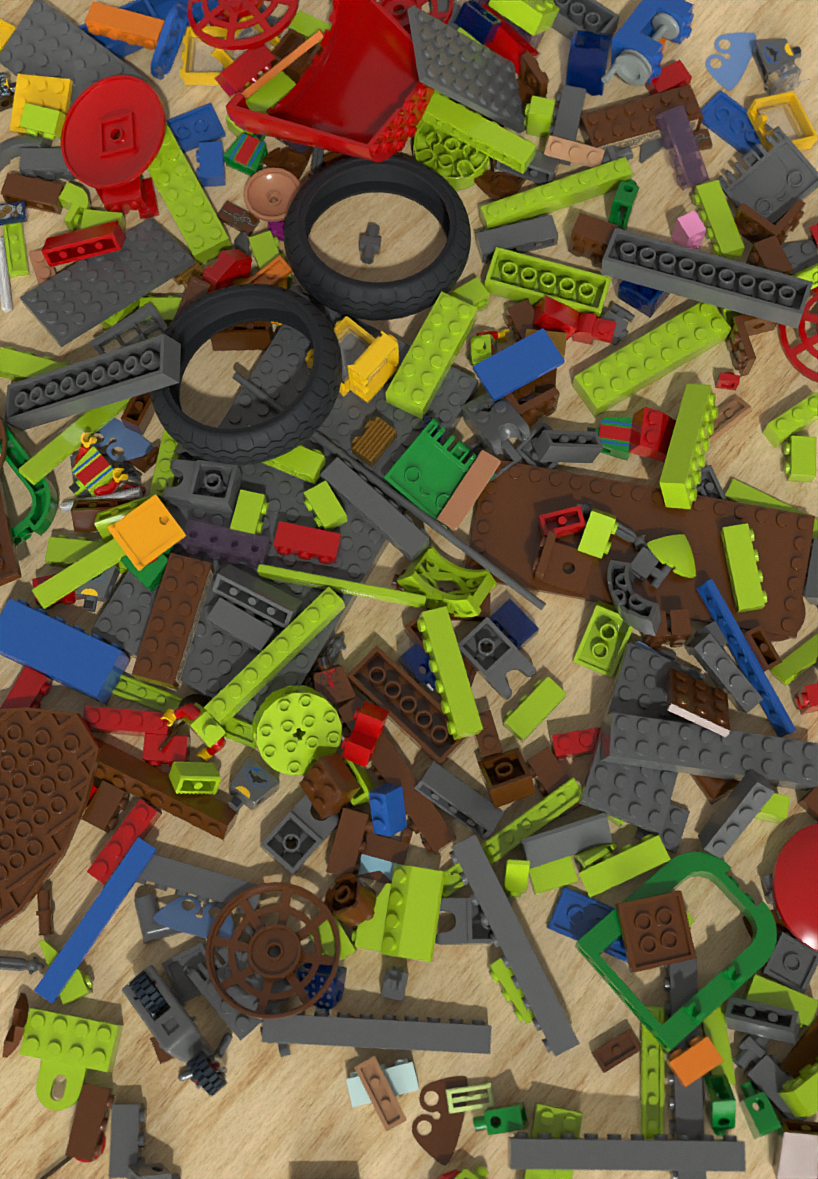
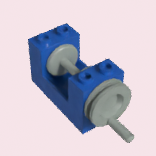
M642 0L612 38V66L602 77V81L607 84L617 72L625 82L631 85L642 86L646 82L650 84L654 77L657 78L662 70L663 44L658 41L663 37L680 45L685 38L687 39L692 32L691 22L694 18L693 4L685 0Z

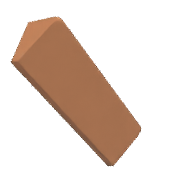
M481 450L436 520L452 531H456L500 465L501 460Z

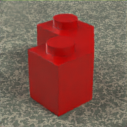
M239 249L224 250L217 256L219 259L211 267L208 266L203 271L202 280L211 284L207 294L232 286L233 279L250 277L252 258Z
M365 701L362 708H357L353 720H356L354 729L349 737L345 736L341 748L344 749L342 758L364 767L367 766L376 748L375 745L379 735L382 734L389 710Z

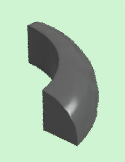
M20 135L1 142L0 172L11 163L10 160L20 156L21 148H50L53 141L44 138L43 135Z

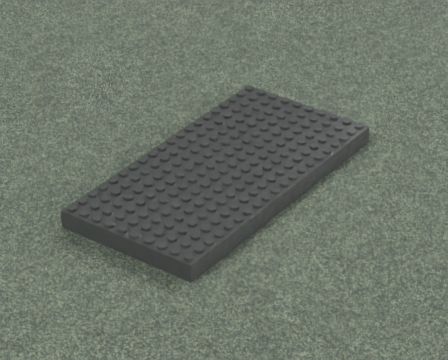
M303 292L305 296H308L309 301L323 313L333 329L339 320H343L346 315L325 307L311 295ZM348 316L374 338L381 337L380 330ZM282 324L248 380L287 408L301 393L310 376L312 369L307 367L305 358L307 353L314 348L313 343L298 330ZM351 333L339 344L343 366L341 382L348 377L347 365H353L368 348ZM397 339L400 367L411 346ZM451 367L424 418L420 419L386 403V391L396 375L395 373L368 404L351 390L344 397L339 392L330 414L317 432L396 490L383 479L385 474L433 417L440 424L432 432V437L442 425L446 428L443 435L437 439L443 445L448 436L452 435L463 416L460 407L472 401L478 391L479 380ZM243 387L218 428L236 429L248 427V425L253 426L279 413ZM376 417H379L397 430V438L376 464L370 467L352 454L351 443L357 435L361 436L365 432L364 427L368 421H374ZM311 437L302 443L309 450L316 449L323 453L326 464L322 472L337 458ZM263 463L238 465L242 474L239 493L240 490L264 494L267 502H269L267 515L264 514L262 522H264L263 532L258 534L257 540L232 535L230 526L234 513L169 505L167 510L186 534V537L172 546L174 550L171 553L209 562L215 570L180 680L182 685L212 700L259 654L213 627L206 620L218 599L222 598L225 601L227 599L213 592L212 589L217 574L228 564L303 601L298 616L325 590L259 577L257 572L259 564L363 584L366 583L389 541L335 493L334 495L346 513L348 521L330 531L340 533L342 537L337 563L326 565L312 558L310 560H302L297 555L283 556L274 549L273 543L279 521L319 529L313 519L316 517L313 511L309 512L303 501L306 500L304 492L322 483L321 477H319L315 485ZM368 481V485H370L372 488L376 487L374 484ZM380 490L385 500H391L397 505L398 511L402 515L406 514L408 511L406 508ZM128 571L91 632L103 638V641L108 644L113 642L119 645L126 654L137 659L161 582L151 593ZM335 592L344 601L345 608L236 715L253 723L257 710H259L261 704L265 702V699L272 692L286 686H306L310 679V672L314 671L318 665L317 658L324 655L331 643L330 640L334 638L358 596ZM239 604L237 606V608L241 609L242 611L246 609L240 606ZM254 613L256 615L255 618L262 622L264 619L274 625L273 629L276 632L274 639L285 629Z

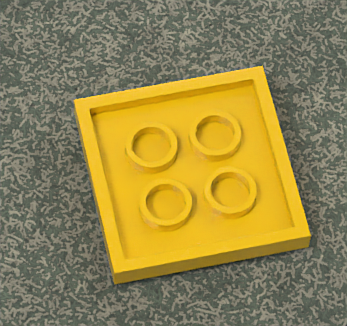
M17 74L9 131L16 134L29 135L24 128L19 126L25 103L58 110L67 115L70 107L73 81L64 78Z

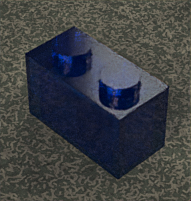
M469 0L463 3L454 23L484 45L493 41L502 21L475 0Z
M511 599L491 616V621L519 650L539 632V628Z

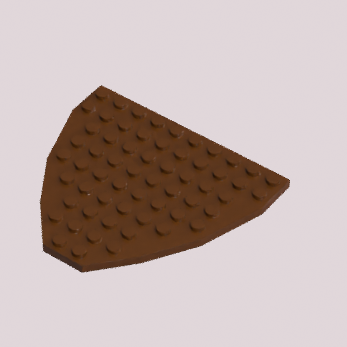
M29 707L0 709V928L25 911L64 858L88 804L102 748L79 713Z

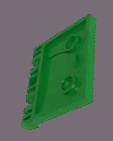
M433 417L385 474L383 479L410 502L436 520L468 472V467L476 460L477 455L473 453L463 464L461 461L471 449L459 440L448 451L447 448L456 436L453 434L449 435L443 445H441L437 439L443 435L446 428L442 425L432 437V432L440 424ZM436 520L438 523H440V524H441L442 526H444L446 529H448V530L450 529V528H448L447 526H445L444 524H442L441 522H439L438 520Z

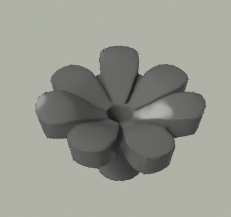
M127 461L120 462L119 468H124L121 474H128V480L130 479L136 483L141 481L142 473L140 471H135L136 468Z

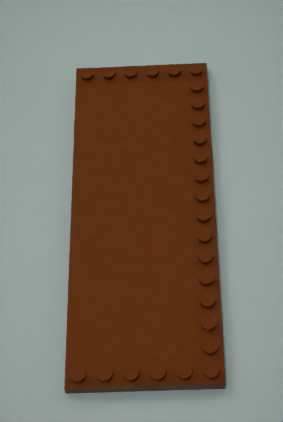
M501 460L495 474H498L501 469L511 462ZM520 463L514 464L493 481L488 482L479 495L469 546L528 590L592 602L600 600L614 605L607 581L610 560L632 563L642 549H634V542H627L617 535L610 534L608 541L611 542L608 554L603 553L602 559L594 556L582 595L535 581L536 573L532 572L536 556L541 557L542 553L538 552L542 540L538 523L539 515L575 507L578 503L587 504L590 502L592 503V508L617 516L616 521L633 530L637 536L646 535L647 543L660 538L662 518L703 530L701 555L693 554L696 576L694 578L681 576L673 572L675 568H671V571L658 589H654L650 585L654 580L652 576L649 575L644 582L635 577L633 583L635 594L637 593L648 601L658 603L660 611L665 610L666 615L670 616V610L689 609L690 620L705 623L714 622L696 590L698 586L713 579L740 629L750 631L762 625L764 631L768 634L792 639L797 638L804 593L803 587L805 586L815 516L697 495L696 501L692 502L691 509L669 508L665 505L660 488ZM589 516L584 517L586 525L589 520ZM748 523L749 529H753L754 532L752 545L753 549H757L759 561L756 564L757 569L762 571L763 582H760L762 590L766 591L767 603H765L762 609L737 613L720 532L723 527ZM584 531L557 537L555 542L578 549ZM467 555L466 569H485ZM659 561L655 567L661 570L665 564ZM566 563L563 565L562 569L566 574L574 572L572 564ZM490 572L497 584L508 586Z

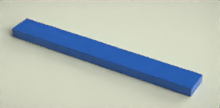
M713 579L696 588L712 619L716 621L728 642L727 646L742 673L763 698L759 703L777 736L781 738L796 731L795 726Z
M137 838L34 991L50 1003H55L156 853V848L141 838Z

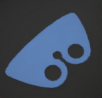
M729 33L721 35L715 40L716 50L722 54H729L730 59H725L724 56L719 54H713L707 58L705 65L712 77L728 91H731L738 84L748 66L756 43L755 33ZM726 39L730 42L731 46L729 49L724 50L719 47V42ZM714 58L720 59L722 66L715 69L711 67L710 61Z
M113 418L97 432L104 436V441L91 444L94 447H103L109 443L110 438H115L116 442L111 443L106 449L107 455L115 461L138 458L147 455L154 449L151 443L143 436L125 428L124 424L116 418ZM114 447H121L124 449V454L116 457L112 455L111 450Z
M181 896L159 910L153 916V920L168 928L207 938L215 920L214 917L209 915L208 910L218 906L217 903L206 905L202 911L203 917L198 918L195 914L200 911V901H197L193 896ZM185 900H192L196 906L193 910H185L181 904ZM231 915L225 919L218 933L219 937L231 939L235 931Z

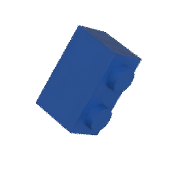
M222 141L199 143V151H196L197 163H200V168H196L197 179L201 180L203 187L226 186L225 153Z
M385 783L369 792L374 834L393 836L407 828L402 786Z

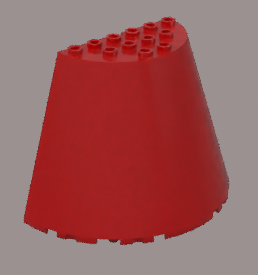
M333 0V10L329 21L332 23L331 30H325L324 38H322L320 43L323 50L320 55L315 54L311 66L305 71L293 89L274 108H268L267 113L250 110L244 95L239 92L226 104V110L230 120L235 122L234 125L247 132L374 162H383L392 157L397 151H402L409 137L412 138L415 135L417 125L428 107L434 89L419 81L412 36L376 0Z

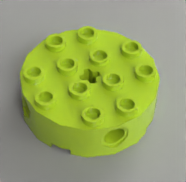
M423 122L415 133L413 146L414 160L439 173L451 184L455 191L470 188L475 184L474 179L487 171L490 156L436 127Z
M305 685L286 686L272 692L265 699V702L261 704L253 718L252 736L262 759L274 770L287 775H306L318 758L336 753L341 742L342 724L336 709L320 692Z

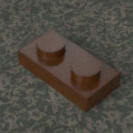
M628 1029L592 1051L591 1054L601 1071L605 1073L641 1051L642 1048L632 1031Z

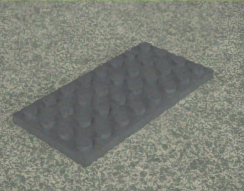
M43 0L33 1L0 53V64L16 76L17 74L72 80L73 87L70 107L89 86L110 76L129 75L137 77L146 83L148 82L147 79Z
M414 5L407 9L419 81L519 134L525 131V118L522 114V102L519 97V85L516 80L513 62Z
M150 217L124 233L126 238L121 250L82 259L19 298L60 347H63L194 265L193 258Z
M628 643L623 652L604 717L614 712L692 724V721L667 710L666 674L670 668L685 672L696 680L700 679L704 681L705 674ZM602 722L578 803L602 813L605 812L607 815L654 834H661L678 772L601 761Z

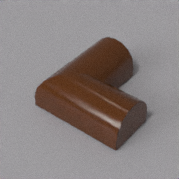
M690 774L711 805L732 792L740 782Z

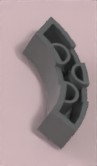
M610 560L607 581L616 611L634 629L656 636L662 620L658 603L648 601L637 593L635 594L633 591L635 577L631 563Z

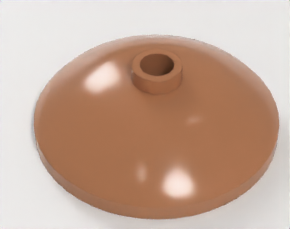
M281 168L263 169L255 173L247 181L244 188V202L249 212L256 218L267 222L282 221L286 219L289 207L301 185L298 179L287 170Z

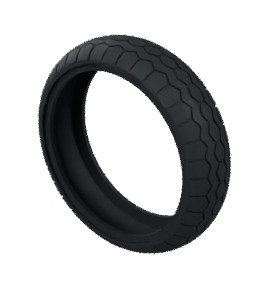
M393 155L383 162H374L350 156L324 167L310 177L299 189L287 212L284 226V246L287 260L294 276L315 300L342 315L363 320L382 321L404 318L419 313L434 305L441 291L447 294L460 278L469 257L471 229L469 217L460 196L444 177L430 167L399 155ZM364 193H390L413 200L426 208L440 223L447 242L439 256L429 266L412 276L390 282H366L349 278L328 267L315 254L308 241V237L317 219L337 202Z
M249 283L233 285L213 291V293H209L194 301L169 324L163 334L181 344L180 383L150 392L152 404L160 423L167 433L184 449L198 457L216 463L228 465L257 464L275 459L297 448L309 439L324 423L336 402L341 386L343 370L341 349L337 336L327 318L314 304L303 296L286 288L270 284ZM271 321L285 324L298 330L313 343L314 360L306 385L297 398L274 417L249 427L222 429L199 423L182 411L180 386L185 369L197 350L219 332L241 323Z

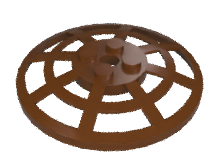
M282 882L259 884L244 890L232 898L215 918L206 944L208 974L214 988L222 999L244 1015L266 1020L283 1019L299 1014L317 1002L328 990L335 978L341 956L340 933L328 907L311 891L301 886ZM283 891L281 905L265 906L254 911L247 899L265 892ZM292 893L310 900L322 913L311 921L303 912L290 907ZM240 905L246 917L236 927L231 939L219 937L218 933L225 919ZM279 912L277 924L264 927L258 918L268 913ZM288 914L299 918L306 926L295 933L286 926ZM326 920H328L334 936V956L322 955L321 939L317 928ZM251 923L256 933L250 942L238 941L243 930ZM309 934H312L314 939L315 954L302 953L300 941ZM215 946L228 948V963L232 976L220 982L215 968ZM274 946L281 948V953L276 958L269 956V951ZM236 950L247 952L250 965L241 971H238L236 964ZM300 962L313 964L303 981L299 982L294 971L298 968ZM319 965L332 966L326 982L317 994L310 999L304 988L314 978ZM256 972L259 976L265 978L262 991L251 987L244 979ZM287 978L292 986L290 990L271 993L274 980ZM238 983L247 993L260 998L256 1011L237 1003L229 996L226 990ZM297 994L302 1002V1005L286 1012L265 1013L269 1000L285 999Z

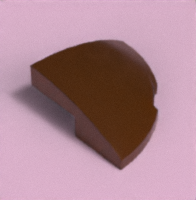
M292 143L289 144V147H285L282 150L277 148L271 151L262 161L269 168H281L289 171L299 180L309 162L313 147Z
M494 171L484 172L474 179L477 186L494 201L516 195L526 181L524 178L506 172L494 174Z
M21 993L15 1004L12 1025L4 1040L2 1054L4 1058H7L15 1051L24 1034L29 1012L26 993Z

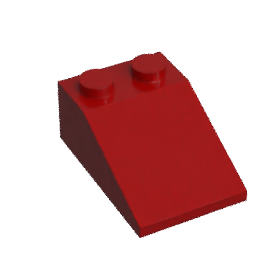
M643 407L633 414L628 452L665 463L676 420L664 412Z

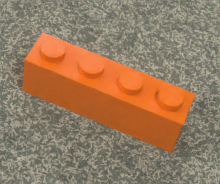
M94 1L85 19L88 31L94 35H102L112 40L124 41L130 45H139L148 50H155L165 24V20Z

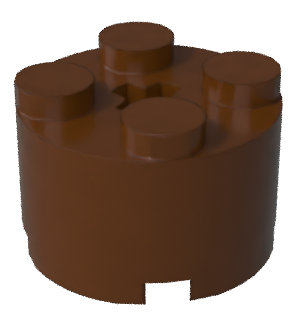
M347 873L339 876L334 881L336 883L332 889L329 888L325 895V905L331 914L347 926H356L365 920H371L375 913L376 891L354 874Z

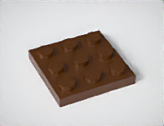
M670 668L666 674L667 710L727 737L731 731L728 694L719 688L715 689L707 685L700 679L696 680L688 676L681 670Z
M681 890L615 904L631 973L697 958Z

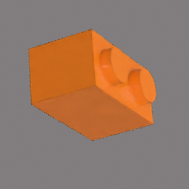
M697 1035L688 1041L690 1046L684 1050L678 1048L669 1054L670 1059L666 1062L684 1087L724 1061L708 1036L701 1037Z

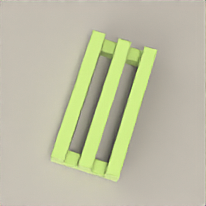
M491 1083L446 1089L449 1114L494 1107ZM487 1088V1093L456 1098H452L451 1095ZM483 1098L489 1099V1102L453 1108V1103Z

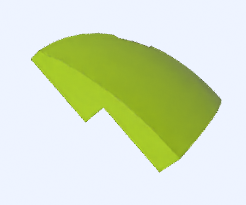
M685 534L666 536L647 543L651 552L662 564L666 563L671 568H675L673 572L687 578H694L696 576L693 553Z
M607 843L574 854L573 857L577 862L580 861L583 867H586L619 846L617 843Z

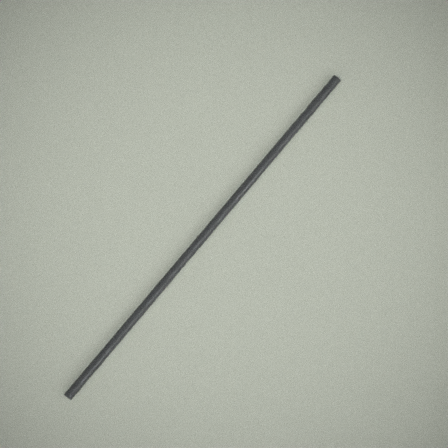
M236 372L232 378L278 413L285 409L284 406L240 373ZM316 431L311 436L312 439L340 460H346L356 472L362 474L368 481L537 608L542 610L545 607L546 603L320 433Z

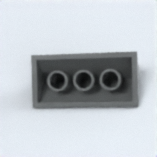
M604 812L521 839L520 850L525 861H530L529 869L613 842L607 815Z

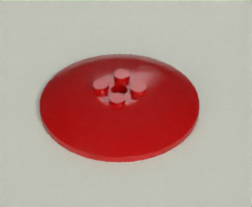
M129 75L110 76L95 82L84 90L70 107L61 132L62 156L72 175L82 183L98 189L117 188L139 177L152 164L163 143L166 116L160 97L146 82ZM118 132H121L120 137L115 140L114 137Z
M815 823L797 831L781 848L774 864L772 891L776 908L786 927L800 942L817 952L818 823Z

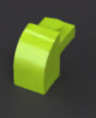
M67 182L59 196V200L63 208L68 209L63 219L67 228L71 231H76L77 227L81 225L84 209H93L86 192L81 187Z

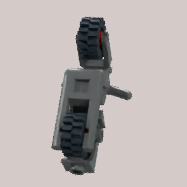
M153 965L148 966L133 978L129 984L123 987V993L160 1044L159 1048H163L166 1053L178 1060L186 1062L189 1070L178 1074L180 1081L191 1079L198 1089L202 1087L211 1096L215 1095L227 1084L225 1080L227 1068L223 1066L224 1063L221 1058L232 1041L233 1036L231 1033H226L214 1052L194 1023L196 1017L188 1015L184 1009L186 1004L180 1000L181 997L173 988L170 990Z

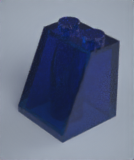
M582 30L574 31L569 48L565 85L586 89V93L591 96L603 95L605 83L602 81V77L608 69L613 34Z

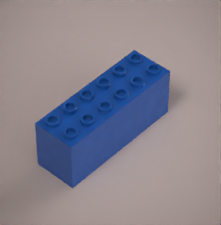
M9 599L0 615V655L23 666H28L62 685L107 705L113 690L116 689L121 679V675L124 674L130 663L126 652L121 650L122 647L113 642H110L108 645L100 636L93 633L90 636L77 625L71 627L60 617L55 616L53 619L47 615L46 611L38 607L33 609L29 606L30 604L21 599L17 601Z

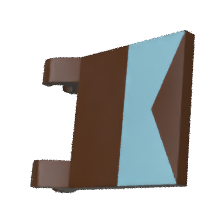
M372 823L370 832H367V844L364 854L362 853L361 866L356 876L391 884L394 865H404L413 829L405 828L400 842L374 834Z

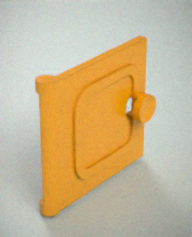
M156 494L107 528L138 571L186 537V534Z

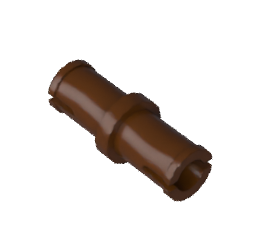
M51 889L39 890L37 893L38 911H36V916H38L39 936L53 934L52 914H54V909L51 907Z

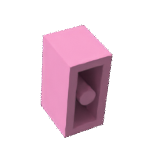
M695 210L677 218L671 239L676 245L699 251L707 229Z

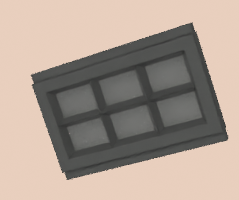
M148 303L91 340L90 343L98 355H102L162 335L168 326L153 305Z

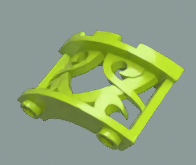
M433 546L426 548L410 564L405 573L397 579L399 585L406 592L425 595L426 604H428L427 608L432 610L447 606L448 613H453L454 617L478 616L481 612L480 605L491 588H495L497 582L487 569L472 570L457 566L440 555ZM422 562L426 565L425 569L421 565ZM448 580L456 584L460 591L442 592L435 581Z

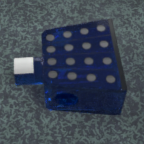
M416 643L401 655L397 661L416 683L420 685L424 682L431 691L436 689V676L429 667V660L431 659L419 644ZM420 666L426 669L425 674L420 673Z
M304 963L298 969L300 982L307 976L313 964ZM319 965L314 978L304 988L310 999L324 985L332 966ZM338 966L336 976L330 987L313 1004L316 1006V1011L328 1012L329 1016L330 1009H333L342 1000L347 967Z

